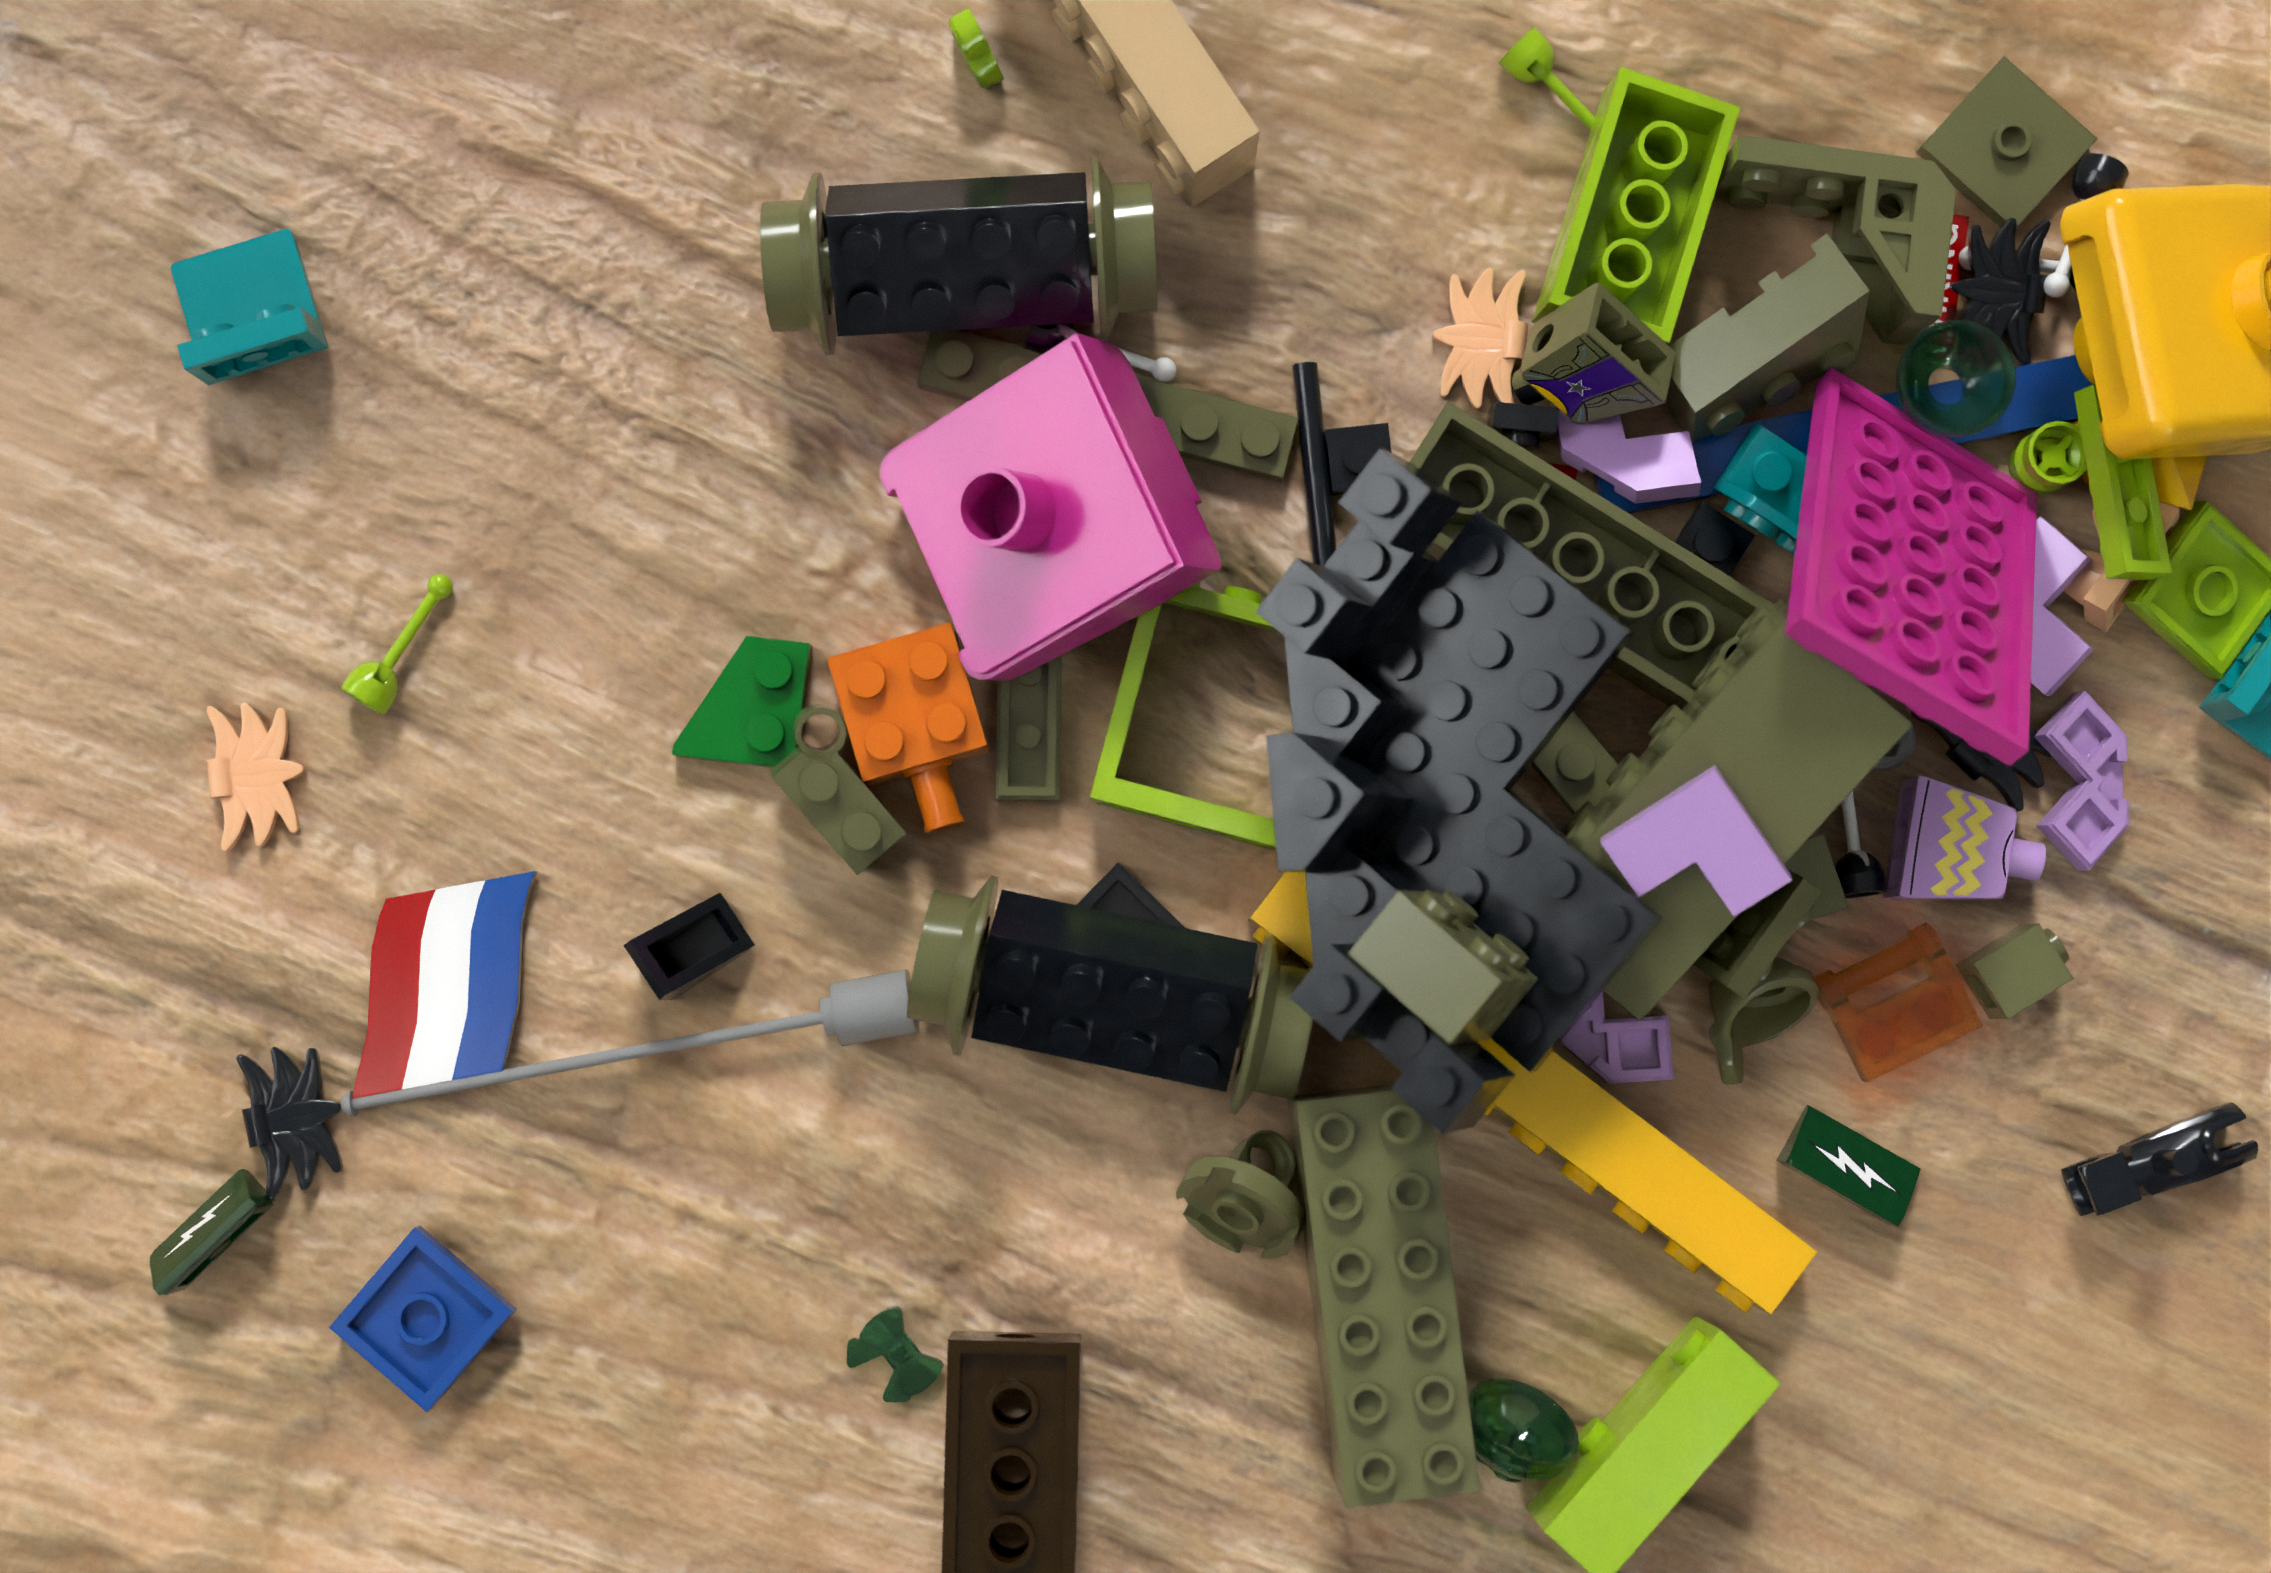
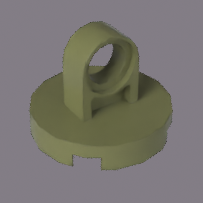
M1260 1130L1253 1133L1235 1147L1230 1157L1207 1156L1193 1161L1176 1190V1198L1184 1197L1188 1203L1183 1213L1187 1221L1206 1238L1236 1253H1240L1245 1243L1254 1247L1265 1248L1261 1258L1274 1259L1287 1255L1296 1244L1305 1225L1304 1209L1294 1193L1287 1188L1296 1166L1294 1151L1290 1143L1282 1135L1272 1130ZM1253 1147L1261 1148L1271 1155L1275 1164L1274 1176L1252 1165L1250 1153Z

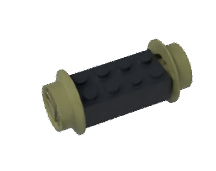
M1098 157L1091 158L1094 223L1088 224L1085 172L829 186L828 196L826 195L822 174L820 172L812 173L802 200L762 203L760 217L761 263L766 309L772 332L812 330L825 355H834L836 329L838 336L1092 323L1094 318L1091 276H1097L1101 340H1108L1119 313L1154 312L1158 308L1151 181L1112 183Z
M992 875L974 898L934 890L927 909L916 954L907 1004V1018L946 1026L953 1055L960 1056L962 1053L977 994L979 993L971 1035L973 1039L1227 1092L1236 1050L1239 1048L1229 1104L1230 1114L1236 1115L1253 1092L1294 1099L1303 1069L1313 1018L1289 996L1311 969L1281 963L1272 934L1266 933L1252 984L1258 943L1007 890L1001 891L994 916L999 878Z

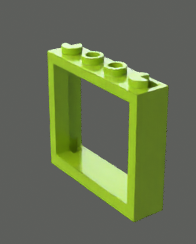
M1200 581L1163 602L1280 633L1256 613V610L1261 605L1263 595L1245 588L1226 586L1224 594L1199 588ZM1160 604L1138 616L1093 783L1090 801L1276 851L1274 819L1116 778L1162 606Z

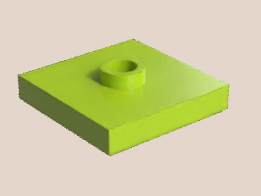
M2194 501L2192 511L2188 510L2166 540L2172 573L2153 580H2137L2122 600V603L2207 678L2221 680L2271 611V558L2208 501Z

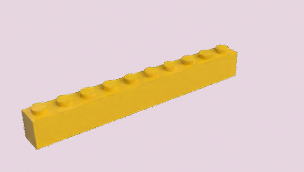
M1284 872L1248 919L1258 927L1252 938L1262 946L1266 933L1272 934L1275 939L1279 959L1283 960L1287 953L1291 952L1308 965V969H1312L1313 956L1306 876L1304 872ZM1491 1038L1486 1041H1478L1516 1075L1484 1113L1485 1116L1488 1117L1494 1108L1514 1122L1508 1133L1538 1156L1545 1147L1566 1162L1559 1172L1589 1195L1598 1186L1615 1199L1617 1203L1611 1212L1642 1235L1649 1226L1669 1240L1663 1252L1691 1273L1695 1274L1700 1266L1711 1272L1721 1280L1715 1291L1739 1310L1747 1314L1754 1305L1768 1314L1774 1312L1816 1255V1250L1554 1051L1537 1071L1529 1072Z

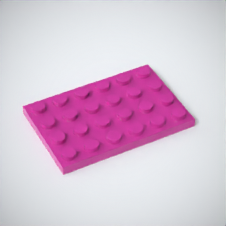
M1831 368L1816 383L1785 634L1796 640L1807 651L1818 653L1849 671L1860 682L1874 686L1905 704L1916 715L1930 719L1963 738L1974 749L1985 751L2011 766L2028 752L2037 492Z

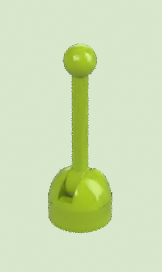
M1534 26L1498 63L1520 82L1534 83L1542 80L1591 131L1595 116L1551 71L1555 59L1553 47L1548 39Z
M436 574L429 579L427 584L428 594L382 662L367 661L358 665L340 687L341 690L380 715L384 716L398 693V679L392 669L439 599L447 598L452 593L453 582L447 575Z

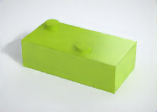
M1624 67L1619 68L1602 92L1595 121L1589 134L1532 323L1537 322L1589 286L1599 282L1666 344L1670 343L1741 107Z
M1694 1315L1602 1421L1598 1417H1594L1581 1428L1571 1444L1576 1451L1528 1504L1526 1509L1541 1529L1589 1573H1616L1781 1383L1721 1329Z

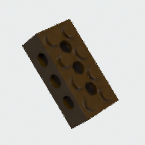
M952 1331L948 1339L942 1573H1076L1081 1334ZM1005 1389H1020L1030 1398L1032 1408L1022 1416L1011 1417L999 1409L996 1396ZM1003 1456H1018L1027 1463L1030 1474L1019 1482L1005 1481L997 1474L994 1466L995 1462ZM1003 1523H1015L1025 1530L1028 1540L1019 1547L1008 1548L1001 1545L995 1539L993 1530Z

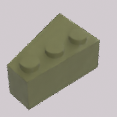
M1825 234L1810 245L1816 256L1787 277L1781 279L1777 272L1773 271L1759 281L1758 284L1764 293L1730 316L1723 307L1669 345L1676 352L1665 404L1683 430L1689 431L1692 443L1710 434L1721 436L1730 432L1743 421L1746 415L1767 404L1770 407H1775L1787 402L1799 391L1801 386L1822 375L1824 376L1831 368L1842 373L1858 357L1870 290L1828 234Z

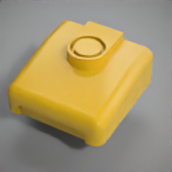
M2216 184L2112 189L2067 206L2063 211L2060 221V231L2063 244L2068 247L2082 316L2074 329V352L2084 376L2090 383L2096 384L2103 419L2100 427L2104 443L2109 451L2120 459L2242 455L2271 449V186Z

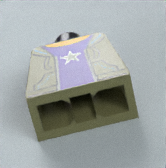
M1597 282L1534 323L1529 330L1521 367L1513 374L1512 386L1517 398L1525 405H1533L1547 399L1552 405L1559 408V411L1572 422L1587 423L1666 403L1676 352L1602 284Z

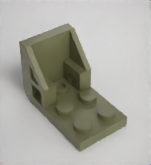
M1744 135L1739 136L1726 155L1714 197L1729 198V205L1741 209H1761L1766 207V204L1790 206L1791 213L1802 217H1824L1829 212H1835L1831 239L1870 290L1865 316L1882 342L1908 345L1942 316L1956 188L1934 160Z

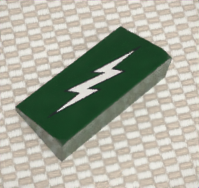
M1806 1105L1776 1160L1881 1221L1896 1227L1900 1226L1906 1214L1921 1170L1919 1167L1809 1105Z
M238 1170L153 1251L150 1256L153 1289L160 1296L185 1290L274 1205L272 1202L275 1199L267 1198L266 1189L248 1170Z

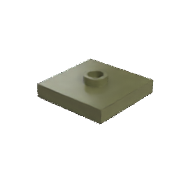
M2003 56L1916 153L1923 159L1934 160L1955 188L1999 227L2007 219L2014 218L2017 221V228L2098 138L2010 60Z

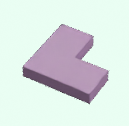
M1716 765L1601 837L1600 841L1638 898L1694 862L1698 864L1733 916H1736L1792 881L1791 874Z

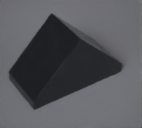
M721 892L631 939L624 945L659 1000H675L755 946Z

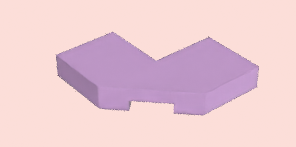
M1559 411L1556 437L1560 457L1563 462L1582 473L1589 470L1613 484L1616 493L1635 504L1699 496L1701 480L1689 431L1625 439L1620 415L1581 424L1572 422Z
M2040 516L2036 520L2031 683L2044 695L2050 697L2095 650L2048 608L2086 568L2092 559L2051 523Z
M2084 690L2073 692L2034 736L2076 781L2036 827L2077 871L2090 870L2129 826V800L2123 799L2122 762L2128 761L2127 735Z
M1603 991L1560 1042L1604 1082L1609 1084L1674 1079L1669 1015L1645 1016L1641 1021L1637 1017L1605 1019Z

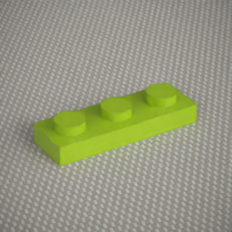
M2096 384L2074 392L2078 414V428L2082 437L2089 477V490L2094 505L2100 539V553L2104 562L2106 579L2153 580L2171 574L2152 459H2120L2110 452L2102 437L2100 423L2103 419Z

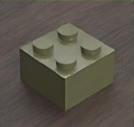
M1426 889L1425 892L1398 890L1348 953L1353 960L1449 1045L1489 1040L1538 980L1536 976L1524 967L1525 963L1529 960L1527 955L1513 942L1500 934H1496L1493 939L1473 923L1478 916L1477 912L1462 898L1448 890L1443 895Z

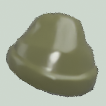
M1775 958L1768 976L1752 989L1746 999L1715 979L1709 984V996L1715 1022L1709 1029V1037L1718 1052L1719 1071L1723 1084L1733 1085L1743 1082L1742 1048L1744 1046L1758 1044L1779 1036L1798 1024L1811 1012L1817 1003L1820 988L1811 971L1802 966H1796L1787 960Z

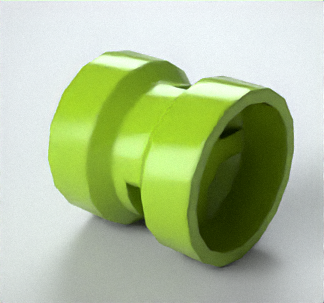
M2054 421L2044 424L2015 444L2010 453L2009 469L2012 478L2039 495L2055 492L2064 485L2075 481L2087 469L2079 428L2070 422ZM2040 452V454H2039L2040 463L2038 464L2037 456H2038V453Z

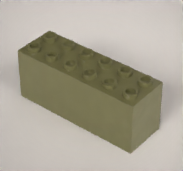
M1781 598L1771 610H1768L1764 605H1760L1737 631L1736 636L1741 640L1732 654L1726 660L1716 655L1708 662L1692 683L1697 689L1693 694V698L1682 710L1673 704L1661 715L1649 731V735L1653 739L1646 751L1639 758L1629 753L1607 778L1606 783L1610 787L1599 804L1595 807L1589 801L1585 802L1571 817L1563 831L1568 834L1566 837L1635 894L1601 845V837L1716 765L1782 863L1785 864L1913 725L1905 704L1874 686L1860 682L1849 671L1818 653L1807 651L1796 640L1787 636L1785 630L1789 605ZM1696 862L1639 897L1663 918L1604 988L1607 994L1640 1021L1737 917V915L1733 916Z
M1393 1084L1294 1096L1293 1100L1287 1099L1300 1204L1304 1209L1305 1225L1303 1231L1333 1478L1345 1508L1480 1492L1435 1128L1391 1089Z

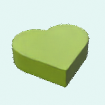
M967 8L950 17L948 25L980 88L984 87V89H987L1004 80V76L970 9Z

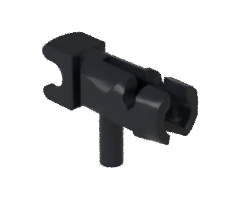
M2233 1102L2225 1103L2147 1133L2119 1146L2115 1153L2098 1154L2062 1168V1176L2076 1210L2080 1216L2093 1212L2096 1213V1216L2140 1201L2142 1200L2141 1196H2151L2202 1181L2256 1159L2258 1154L2257 1141L2251 1140L2243 1144L2236 1142L2216 1149L2213 1142L2214 1135L2218 1130L2246 1119V1115Z

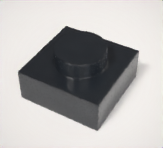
M1495 402L1487 413L1486 425L1526 450H1538L1539 441L1548 442L1557 433L1559 408Z
M1388 423L1325 429L1331 496L1344 495L1380 448L1392 453Z
M1702 501L1697 505L1674 542L1729 576L1755 535Z

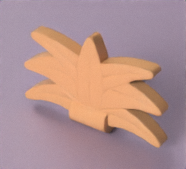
M1488 268L1482 273L1472 288L1468 299L1463 292L1459 276L1452 274L1450 277L1449 304L1454 325L1438 329L1433 333V340L1452 349L1442 375L1440 385V397L1442 399L1448 397L1454 384L1461 377L1466 397L1471 406L1476 411H1479L1482 406L1484 385L1487 378H1489L1493 393L1498 402L1514 403L1511 390V373L1514 363H1522L1528 334V323L1519 321L1517 310L1519 293L1526 278L1525 270L1519 271L1508 281L1496 302L1493 298L1492 268Z
M242 703V729L239 736L234 725L221 711L215 707L208 706L207 714L214 728L217 747L215 759L207 760L206 764L210 799H220L224 811L225 822L221 849L223 851H230L235 846L245 829L249 816L253 826L256 846L263 847L267 843L273 832L278 814L282 817L290 832L299 833L300 823L297 808L286 782L304 774L306 767L283 760L288 741V712L284 708H278L272 726L268 731L256 710L251 705Z

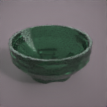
M1948 320L1936 323L1920 332L1906 347L1896 371V391L1905 413L1917 426L1929 433L1942 437H1964L1976 434L1990 427L2005 413L2013 399L2016 388V370L2013 358L2005 343L1991 330L1967 320ZM1939 369H1948L1959 376L1963 392L1961 398L1956 403H1940L1931 395L1928 381L1932 372Z
M1505 1378L1484 1380L1471 1390L1468 1399L1476 1459L1478 1462L1488 1466L1496 1477L1515 1483L1521 1482V1480L1536 1481L1550 1479L1561 1474L1573 1460L1579 1446L1577 1429L1566 1411L1548 1395L1528 1384Z

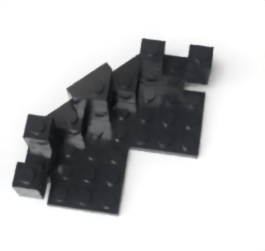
M1380 448L1339 501V504L1355 516L1358 522L1326 564L1320 566L1296 558L1256 610L1257 614L1285 637L1293 732L1266 735L1278 872L1305 873L1313 967L1289 997L1339 1042L1366 1039L1403 1073L1391 1089L1443 1135L1474 1127L1516 1075L1478 1042L1449 1045L1348 955L1398 890L1425 892L1426 889H1429L1441 895L1446 890L1453 892L1477 912L1478 916L1473 923L1493 939L1496 934H1500L1513 942L1527 955L1529 960L1525 963L1524 967L1536 976L1538 980L1490 1038L1529 1072L1537 1071L1663 917L1511 791L1513 786L1635 633L1485 513L1478 510L1439 560L1434 558L1426 550L1459 509L1462 502L1413 463Z

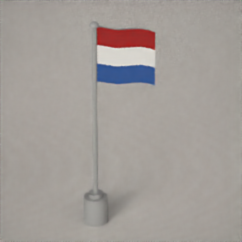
M537 871L387 898L379 915L371 949L366 1039L354 1090L347 1092L342 1097L341 1109L348 1116H357L358 1109L819 1024H823L827 1036L837 1034L841 1046L918 1033L919 1021L907 1018L911 977L909 971L905 969L831 983L830 996L820 998L821 1011L505 1069L520 1005L523 922Z

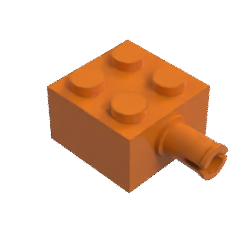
M951 622L827 658L862 781L868 787H873L903 777L906 780L911 779L925 824V833L943 830L965 822L958 807L948 768L952 767L954 762L991 752L968 673L958 656L961 649Z

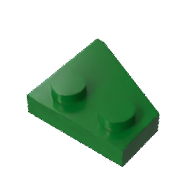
M746 636L673 744L672 755L768 768L776 766L798 747L794 738L793 725L796 716L805 707L812 645L804 642Z

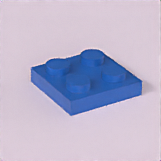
M420 1225L413 1228L329 1328L424 1411L428 1412L446 1394L514 1314L517 1308Z

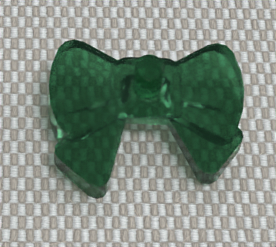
M898 1306L888 1307L880 1311L865 1325L860 1333V1338L853 1337L847 1343L846 1363L848 1367L854 1368L883 1355L894 1369L883 1394L885 1402L909 1401L913 1395L927 1389L938 1378L944 1368V1364L940 1359L921 1353L905 1332L903 1312Z

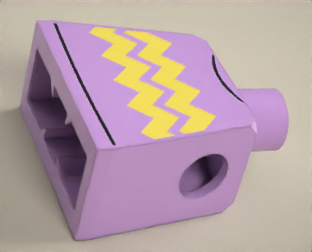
M1915 776L1901 781L1885 881L1887 892L1883 894V898L1889 900L1970 901L2002 899L2005 894L2008 876L2033 881L2040 879L2045 866L2046 847L2043 843L2014 838L2017 820L2016 809L1929 777Z

